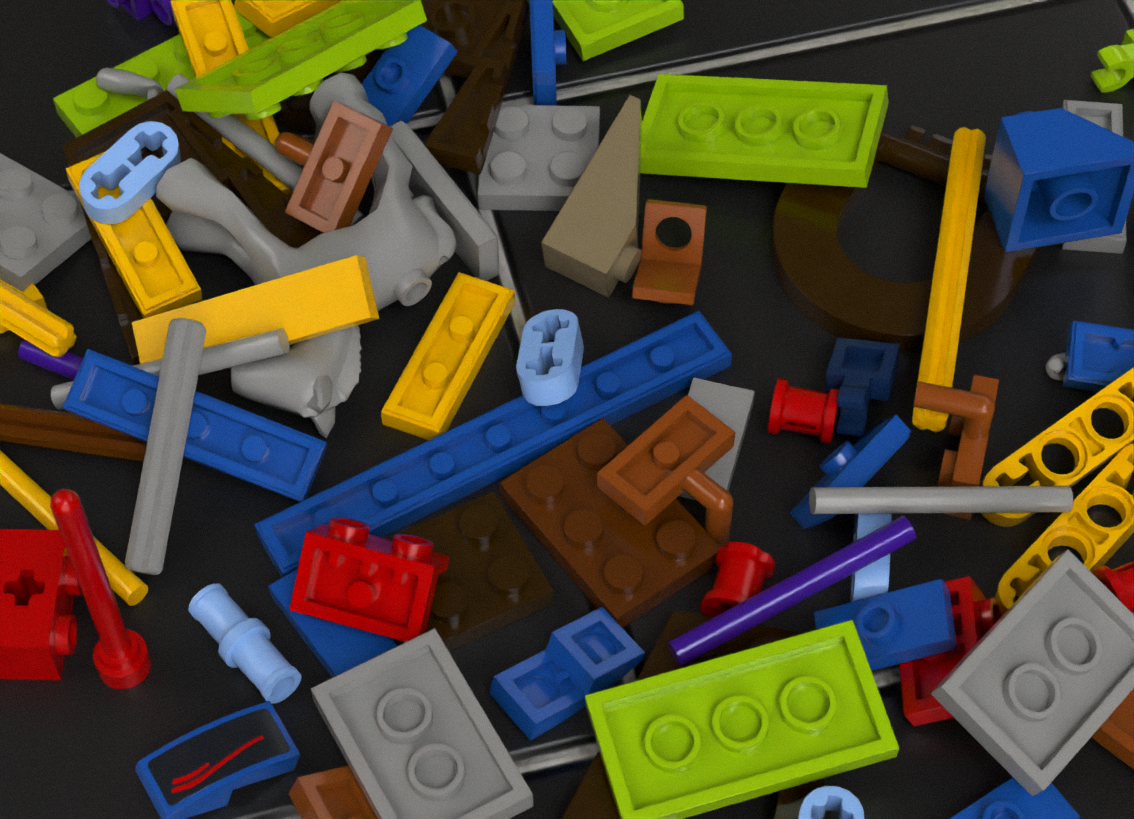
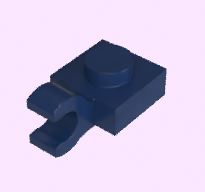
M837 337L826 372V393L831 388L839 390L837 407H841V413L837 425L838 434L863 436L870 399L889 401L899 366L900 344Z

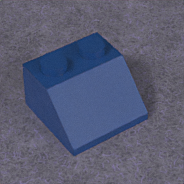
M1063 108L1037 112L1025 111L1016 115L1001 117L983 197L1004 252L1122 233L1134 194L1133 141Z

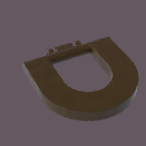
M915 125L909 128L904 139L882 130L870 177L877 166L883 162L946 187L953 140L934 133L928 144L923 145L926 130ZM987 153L983 158L978 200L985 202L983 196L992 160V155ZM787 183L775 209L771 242L774 269L784 292L791 302L815 325L835 337L900 344L899 353H921L933 278L911 283H898L876 278L854 265L845 255L838 241L837 233L864 188ZM988 207L973 232L958 344L974 338L988 329L1007 311L1043 247L1004 252Z

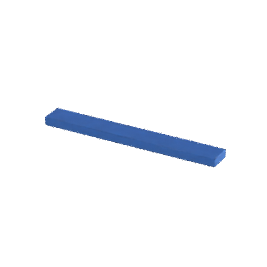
M697 311L582 366L578 387L569 399L555 405L536 406L528 403L522 395L254 524L256 535L282 578L298 568L305 533L322 524H329L331 518L342 517L361 521L370 526V535L382 538L519 471L602 418L609 425H612L690 387L693 378L704 380L731 367L732 353L701 312Z

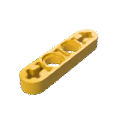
M1134 367L995 465L986 474L979 486H999L998 482L1002 486H1012L1028 472L1034 481L1030 486H1070L1071 488L1117 455L1123 448L1134 442V402L1131 400L1134 399ZM1099 408H1108L1115 411L1123 421V435L1116 439L1100 436L1092 426V412ZM1052 443H1058L1067 447L1075 460L1073 472L1056 474L1047 469L1041 456L1043 447ZM1035 513L981 514L992 524L1001 527H1013L1024 522Z
M1134 443L1123 448L1076 497L1073 501L1072 510L1070 512H1062L1003 575L995 595V600L998 603L1002 616L1014 604L1015 596L1020 597L1052 563L1048 556V551L1053 547L1069 546L1075 549L1082 556L1083 565L1093 573L1094 569L1104 566L1134 533V491L1131 495L1126 490L1132 472L1134 473ZM1099 504L1108 505L1120 514L1122 523L1114 527H1102L1089 518L1087 509Z

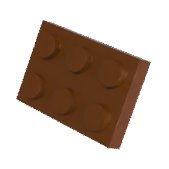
M602 418L499 483L500 497L597 609L603 607L624 628L717 566L716 555L720 546L677 499L644 526L597 488V473L628 446Z

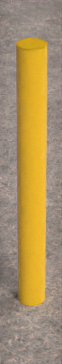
M0 450V486L48 530H59L50 508L52 497ZM94 537L112 590L129 606H134L141 602L148 592V586L132 571L127 569L113 553Z

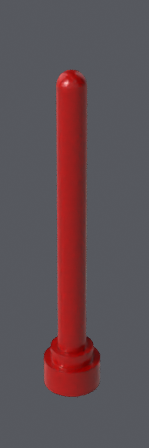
M61 489L52 496L50 508L100 638L93 650V662L100 679L107 686L120 690L135 687L144 681L151 669V657L147 645L141 635L126 629L79 496L70 489Z

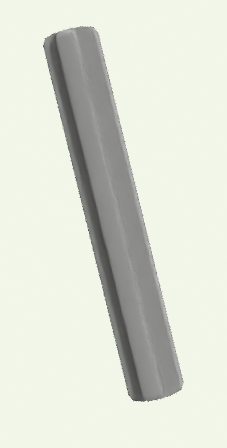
M174 318L169 323L125 558L126 568L140 574L157 575L163 569L206 335L203 323L192 319Z

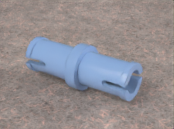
M213 583L208 585L192 598L188 611L218 643L219 656L228 666L239 668L259 689L266 701L276 704L285 700L297 689L302 676L271 643L269 629L261 620L249 618L239 605L232 600L221 584Z

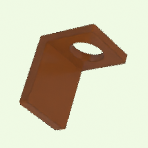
M651 199L646 201L642 254L633 284L632 298L666 304H694L701 274L707 207L705 205ZM668 217L681 218L690 226L692 237L684 246L677 248L666 246L657 236V225Z

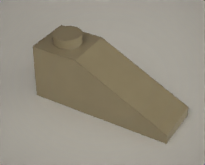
M629 95L541 242L545 267L608 298L619 280L624 283L630 280L642 254V250L638 249L642 142L641 100L632 95Z

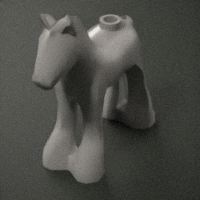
M340 72L326 79L314 91L310 100L309 110L317 124L315 141L333 101L345 104L387 125L383 113L369 102L364 87L355 75ZM390 135L370 180L375 192L369 215L355 225L322 233L299 248H292L271 234L256 215L231 190L223 185L204 164L193 158H189L167 169L156 185V197L172 210L166 226L175 243L182 251L226 255L252 279L255 285L354 255L366 257L378 311L396 300H399L404 306H411L422 300L432 285L429 278L442 264L451 258L457 247L456 235L450 226L438 215L434 197L421 195L414 198V194L410 191L408 185L412 165L396 145L392 135ZM359 326L295 343L286 354L231 367L230 376L233 393L257 403L302 416L303 418L310 417L319 434L327 438L335 424V406L347 401L354 387L359 383V373L362 371L360 368L361 355L359 352L362 347L360 345L361 335Z

